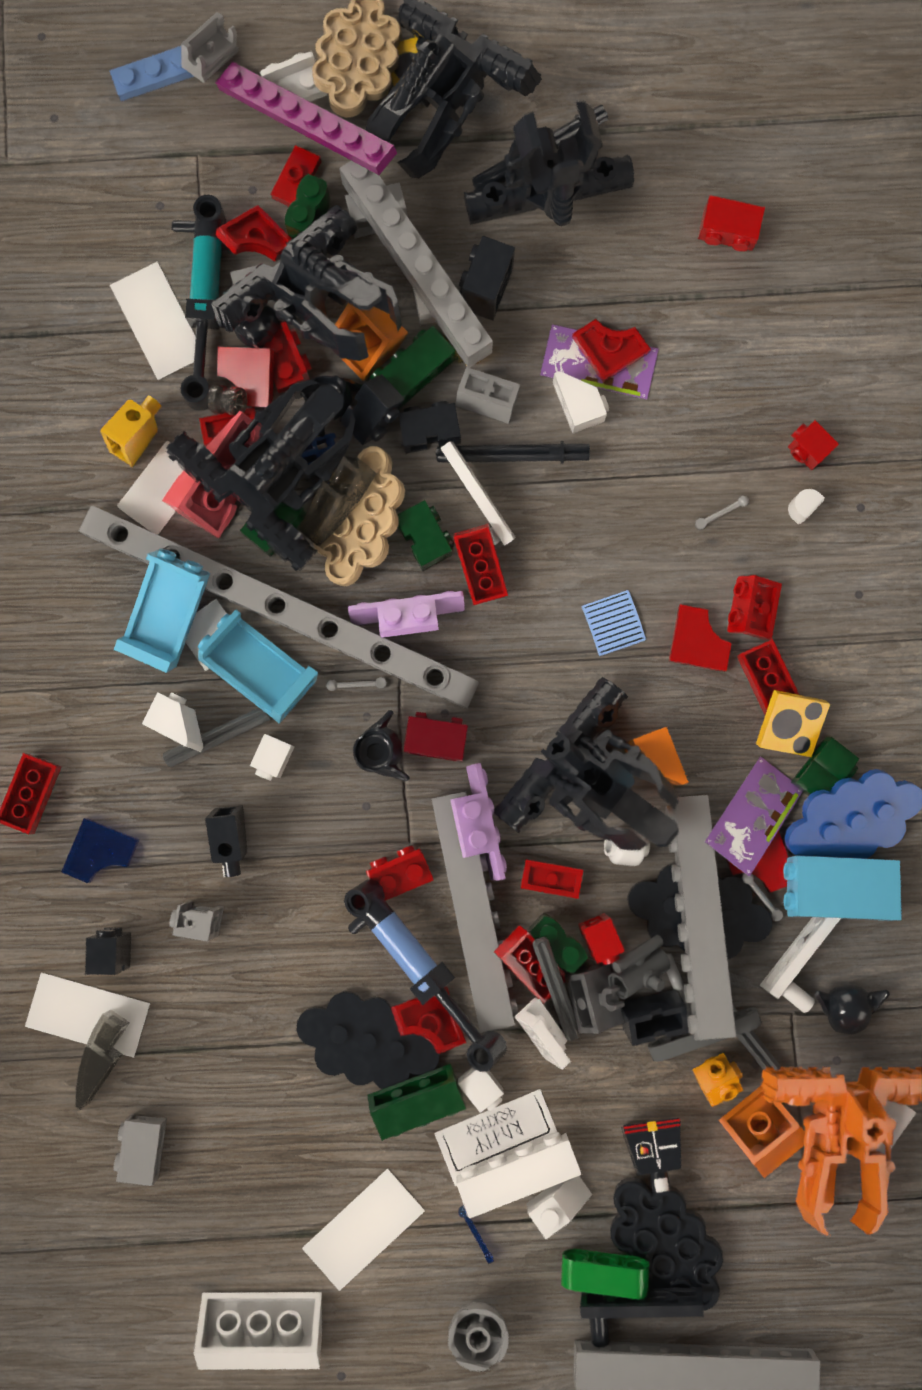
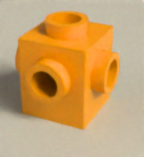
M724 1053L716 1057H710L703 1064L692 1069L711 1107L723 1101H730L743 1091L739 1079L743 1078V1075L736 1062L729 1063Z

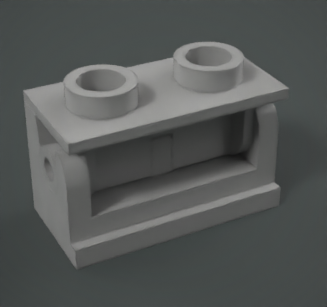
M188 901L178 905L177 909H173L170 917V927H174L173 936L207 942L219 936L224 910L223 906L214 908L198 906L192 908L193 901Z
M131 1114L119 1127L118 1141H122L121 1151L116 1154L114 1161V1171L118 1172L116 1182L153 1186L159 1178L167 1118L136 1116V1119H134L135 1114Z

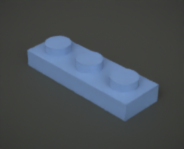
M181 46L109 70L121 101L194 77L182 68Z

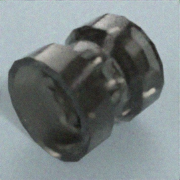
M216 384L210 388L207 402L211 412L216 414L227 412L229 415L235 416L239 411L245 412L248 399L246 391L241 387L233 386L228 389L225 385Z

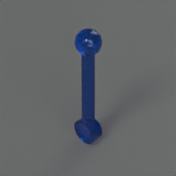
M461 1206L458 1209L459 1216L465 1219L484 1253L488 1264L494 1262L491 1252L485 1245L472 1219H469L465 1206Z

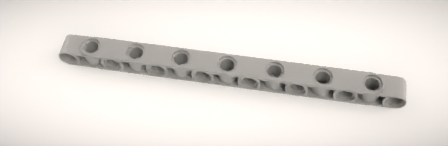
M90 506L79 529V532L148 565L150 561L146 557L150 552L166 549L173 553H179L180 560L184 562L186 560L197 562L203 566L202 570L210 573L205 591L460 707L468 709L479 685L477 680L386 638H381V636L95 506ZM128 530L126 540L117 542L119 532ZM225 577H232V586L226 590L220 589V581ZM277 600L284 601L285 609L278 614L272 613V604ZM328 624H335L338 626L337 634L331 638L325 637L323 635L324 627ZM382 647L388 648L391 652L389 659L384 662L375 659L376 651ZM432 671H439L444 676L443 682L438 686L430 685L427 681V676Z

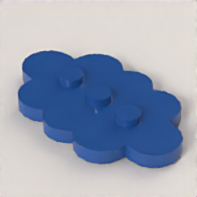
M879 769L869 770L858 781L852 778L841 779L836 782L831 791H815L806 798L802 807L803 818L789 826L785 834V844L796 856L867 859L874 854L878 846L883 848L893 847L902 840L906 832L905 820L917 815L922 809V790L910 781L895 782L892 776Z

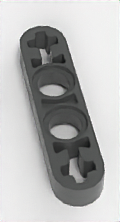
M755 1007L734 1012L736 1036L754 1030L762 1024ZM684 1033L668 1038L666 1036L658 1038L649 1043L647 1047L653 1061L658 1062L728 1038L695 1040L694 1034Z

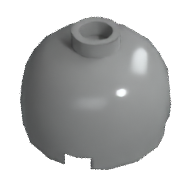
M472 1302L462 1306L454 1314L448 1329V1346L457 1363L471 1371H485L490 1369L491 1365H494L497 1361L499 1363L504 1358L508 1349V1328L503 1316L495 1307L484 1302Z

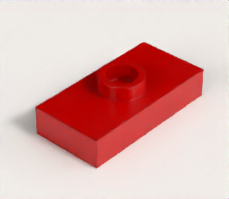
M295 145L271 192L272 199L290 206L297 199V188L303 177L307 174L315 176L321 164L320 156Z
M525 859L520 888L579 899L583 869Z

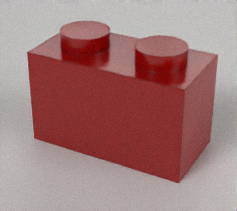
M709 195L704 208L698 239L704 240L709 245L716 246L722 244L731 246L736 251H752L759 238L765 207Z
M605 913L578 924L591 957L597 964L603 962L604 965L611 964L620 959L619 954L625 952L611 918Z

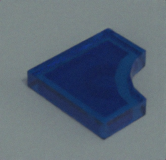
M84 818L61 873L83 882L91 883L95 875L105 867L112 865L128 867L140 839L91 819Z

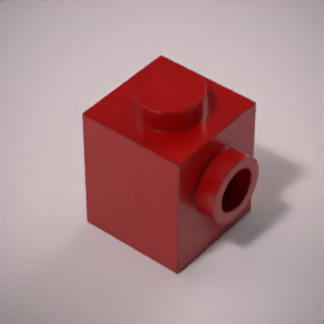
M814 420L808 427L803 423L791 435L794 440L788 448L791 450V455L796 461L804 463L812 471L839 443Z

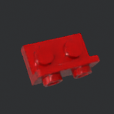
M285 321L281 323L282 329L276 332L272 341L267 342L263 347L265 349H274L273 380L279 393L288 390L293 384L310 380L307 371L312 370L306 354H299L297 345H300L301 342L295 328L289 330Z
M757 575L738 577L733 589L734 596L728 616L727 632L743 633L763 640H771L782 583Z
M413 845L397 851V858L387 861L385 856L370 863L371 869L365 872L370 879L377 881L382 886L385 901L434 880L421 847L415 850Z

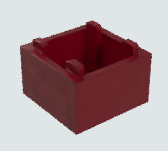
M416 712L415 717L409 716L403 752L405 754L463 762L468 725H464L461 718L453 717L451 722L428 719L426 713Z

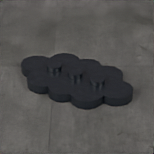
M672 864L659 871L655 882L641 881L631 887L627 895V903L630 910L636 916L648 920L647 932L650 938L659 935L663 939V947H672L678 944L685 952L684 942H680L678 937V924L682 923L681 912H677L675 908V894H679L678 882H673ZM718 875L727 959H731L741 951L744 941L759 942L764 940L772 929V919L764 907L751 903L752 891L750 886L743 882V879L735 876H727L721 879Z
M342 991L331 998L327 1008H308L300 1015L297 1021L296 1030L298 1037L303 1043L316 1048L314 1059L320 1071L332 1076L344 1073L346 1078L355 1085L363 1086L374 1081L379 1088L384 1089L408 1080L409 1074L422 1075L436 1068L439 1062V1054H437L432 1043L424 1037L414 1034L400 1036L391 1006L381 997L374 996L363 1001L358 994L352 991Z
M634 1177L621 1180L616 1185L613 1196L614 1206L619 1213L613 1219L610 1226L613 1244L620 1251L626 1252L628 1256L641 1257L649 1262L648 1288L702 1287L704 1311L711 1309L718 1302L720 1296L719 1283L715 1274L721 1269L723 1252L719 1242L713 1237L706 1235V1225L703 1217L696 1211L686 1209V1200L683 1194L675 1187L671 1186L669 1191L653 1193V1190L641 1179Z

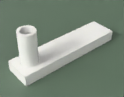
M450 441L442 446L441 450L491 524L490 530L494 544L496 545L502 541L505 546L516 538L454 442Z
M812 917L760 986L777 999L782 995L803 1013L808 1012L813 1007L815 999L795 984L793 980L841 918Z

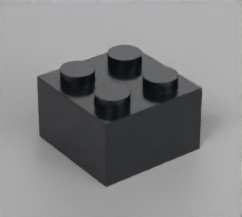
M482 236L479 245H473L469 261H471L469 271H463L459 287L461 288L460 294L475 315L494 321L513 272L515 247L486 236Z

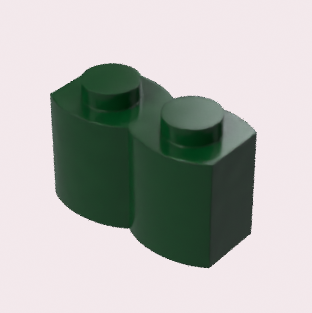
M310 174L304 176L300 181L296 192L297 199L290 204L285 214V226L288 235L292 239L297 237V234L301 231L306 230L307 226L319 219L321 215L326 214L329 209L330 196L327 182Z
M826 737L815 749L812 757L797 772L791 783L808 796L819 790L831 791L836 782L844 778H851L858 770L856 764L859 758L833 737Z
M542 913L529 927V931L534 939L548 938L555 960L564 970L574 973L587 960V953L581 944L572 936L565 934L561 925L553 917Z

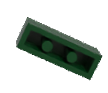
M431 326L427 331L423 329L417 333L412 340L413 343L408 348L399 349L392 356V362L385 368L379 367L370 376V379H373L382 374L405 399L400 408L456 360V350L434 326Z
M451 1064L367 1095L369 1112L381 1140L397 1137L406 1131L426 1126L430 1122L447 1116H453L466 1109L463 1094Z

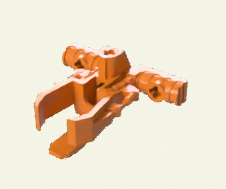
M766 1067L765 1070H762V1089L764 1090L763 1095L767 1102L774 1103L777 1101L795 1106H808L810 1102H815L813 1105L814 1114L806 1116L803 1120V1125L805 1126L803 1140L805 1149L803 1159L798 1163V1167L802 1172L796 1203L803 1219L820 1233L830 1236L825 1229L824 1218L821 1213H828L834 1205L836 1170L838 1164H845L846 1154L859 1159L861 1168L862 1199L859 1201L857 1211L850 1222L868 1235L879 1230L888 1214L887 1189L890 1173L895 1169V1164L891 1161V1145H893V1130L897 1125L896 1121L889 1117L883 1106H886L887 1101L904 1105H917L919 1102H922V1067H916L915 1069L909 1067H888L887 1070H882L883 1067H875L874 1070H869V1067H862L857 1082H845L843 1074H836V1078L831 1077L830 1067H822V1070H817V1067H809L808 1070L802 1067H780L779 1070H774V1067ZM882 1142L885 1145V1154L876 1150Z

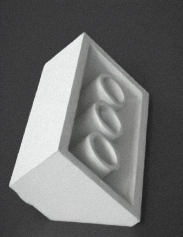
M322 1292L202 1293L194 1348L198 1370L320 1369Z

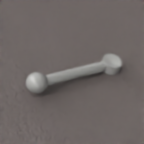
M744 495L740 496L737 502L705 519L698 518L695 522V527L698 530H703L711 521L739 506H747L749 498Z
M379 677L374 681L336 682L335 680H329L326 687L330 691H335L337 688L369 686L383 689L386 687L387 682L383 677Z
M744 874L742 877L743 882L749 884L770 910L771 918L774 921L781 920L783 917L782 911L775 908L754 882L753 874L750 877Z

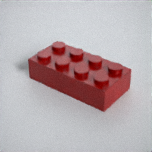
M489 523L454 533L453 538L473 605L508 596L507 586Z
M773 639L737 655L764 715H766L774 690L799 695Z
M23 753L0 808V824L28 835L35 834L62 766L34 755Z
M519 925L494 953L526 988L545 1004L551 998L534 950L533 941L535 939ZM558 966V969H559V972H560V974H561L563 983H565L566 980H565V976H564V975H566V974H565V972Z

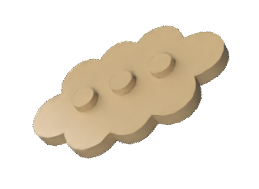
M351 0L348 9H334L323 20L324 35L316 42V56L318 60L312 68V76L315 86L320 91L329 94L330 106L339 116L354 117L359 115L364 110L367 100H380L389 94V90L392 87L391 73L399 65L396 48L402 40L401 26L394 17L385 15L383 0Z
M369 446L363 449L358 454L354 466H342L332 474L329 480L331 495L326 497L320 505L319 515L322 523L314 532L313 545L319 554L327 557L325 562L326 576L331 582L339 586L354 584L359 579L363 567L380 565L388 555L389 544L387 538L398 527L399 518L395 510L404 500L405 488L400 479L391 474V456L378 446Z

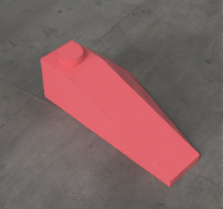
M241 411L206 446L222 464V467L228 470L236 462L229 451V445L252 422ZM255 426L250 433V438L244 444L245 447L249 448L259 439L261 427ZM183 471L162 501L180 515L219 539L235 515L237 505H235L236 498L231 494L219 503L211 491L208 493L203 489L204 485L200 481L197 483Z

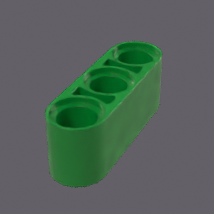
M567 1249L562 1253L561 1285L572 1291L642 1299L648 1295L650 1264L646 1259L636 1256L583 1249Z

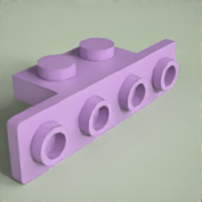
M446 591L442 594L427 596L417 595L405 599L392 598L375 603L362 602L348 607L351 623L355 625L379 623L381 638L439 630L437 615L465 610L462 591Z
M480 763L466 767L472 795L451 799L463 858L485 853L491 881L505 879L504 872H506L507 866L505 858L500 854L499 850L500 833L498 828L494 826L492 818L494 805L491 798L488 797L486 790L488 784L486 771L482 769Z

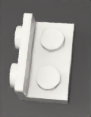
M312 51L298 53L289 60L270 64L266 69L260 71L261 77L309 102L327 96V93L320 91L313 82L312 68L315 64V58Z
M534 998L515 1018L542 1056L563 1070L571 1062L564 1053L566 1050L564 1044L567 1042V1039L543 1003L538 998Z

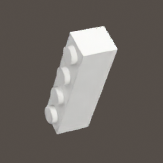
M552 1133L544 1137V1142L534 1146L532 1143H527L518 1147L514 1154L506 1157L504 1154H499L490 1158L486 1165L478 1168L476 1165H471L462 1169L460 1175L456 1176V1185L469 1219L582 1175L567 1134Z

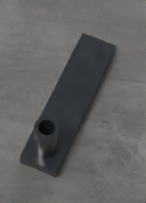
M702 1287L648 1288L647 1297L642 1299L581 1292V1319H589L592 1344L595 1347L602 1348L610 1343L607 1318L704 1317Z

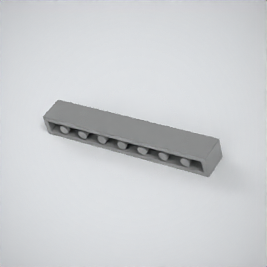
M349 161L340 167L343 186L466 366L470 368L490 355L493 349L492 339L381 177L353 161Z
M465 791L432 798V804L480 1033L515 1026L513 1017L518 1014L516 999H509L507 988L513 987L510 970H503L502 961L494 953L503 943V940L497 941L495 930L501 929L497 911L491 912L489 904L490 900H494L491 882L485 883L483 872L488 871L485 853L465 858L462 856L451 799L467 796Z
M708 795L677 797L679 802L676 809L674 810L670 805L666 806L665 814L676 821L679 828V833L670 843L669 850L670 853L675 854L676 864H672L671 871L673 882H678L679 894H675V908L677 912H681L682 923L678 924L679 941L684 942L685 954H681V965L683 972L688 974L689 983L684 985L686 1003H691L692 1015H688V1029L690 1034H694L695 1040L735 1038L736 1030L715 850L705 843V840L712 831Z
M574 1340L573 1378L576 1390H820V1360L813 1349L638 1342H610L607 1346L599 1348L593 1346L592 1341Z

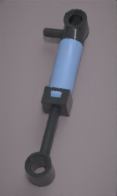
M369 879L349 890L344 898L345 907L351 915L357 918L349 924L348 930L352 934H357L367 925L413 982L414 985L410 990L421 1004L424 1005L435 995L470 1039L472 1044L467 1049L466 1054L469 1064L479 1072L489 1071L506 1054L507 1045L504 1038L495 1031H487L482 1035L444 989L446 985L455 979L453 974L443 962L437 965L385 901L384 890L377 881Z

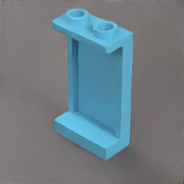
M159 549L148 553L146 557L150 563L125 634L117 639L114 650L167 673L177 667L210 573L202 570L203 566L197 562L190 560L184 562L175 558V553L166 549Z
M236 609L231 615L227 613L220 619L217 624L218 629L212 636L207 634L198 645V660L280 724L315 684L318 672L310 666L305 669L242 620L241 613Z
M793 856L787 858L783 874L785 880H787L784 907L787 910L788 917L872 919L880 921L901 920L900 860Z

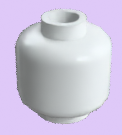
M616 827L619 830L632 829L647 845L641 850H621L612 841L605 840V855L609 856L610 861L616 865L638 866L644 857H647L649 854V841L633 828Z

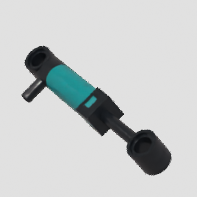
M209 194L200 196L194 202L195 221H172L173 232L194 233L190 299H187L186 319L191 328H197L194 375L187 377L183 381L181 391L190 407L198 411L207 410L213 405L215 400L214 391L209 385L208 379L205 378L208 329L220 328L211 304L215 299L219 298L222 241L216 236V230L226 223V215L220 201L215 196ZM209 211L216 212L211 217H204L205 214ZM196 389H205L202 396L198 398L192 397Z

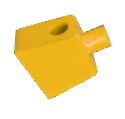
M147 396L141 405L133 400H127L100 430L109 452L131 467L135 465L158 431L154 416L162 406L156 399Z

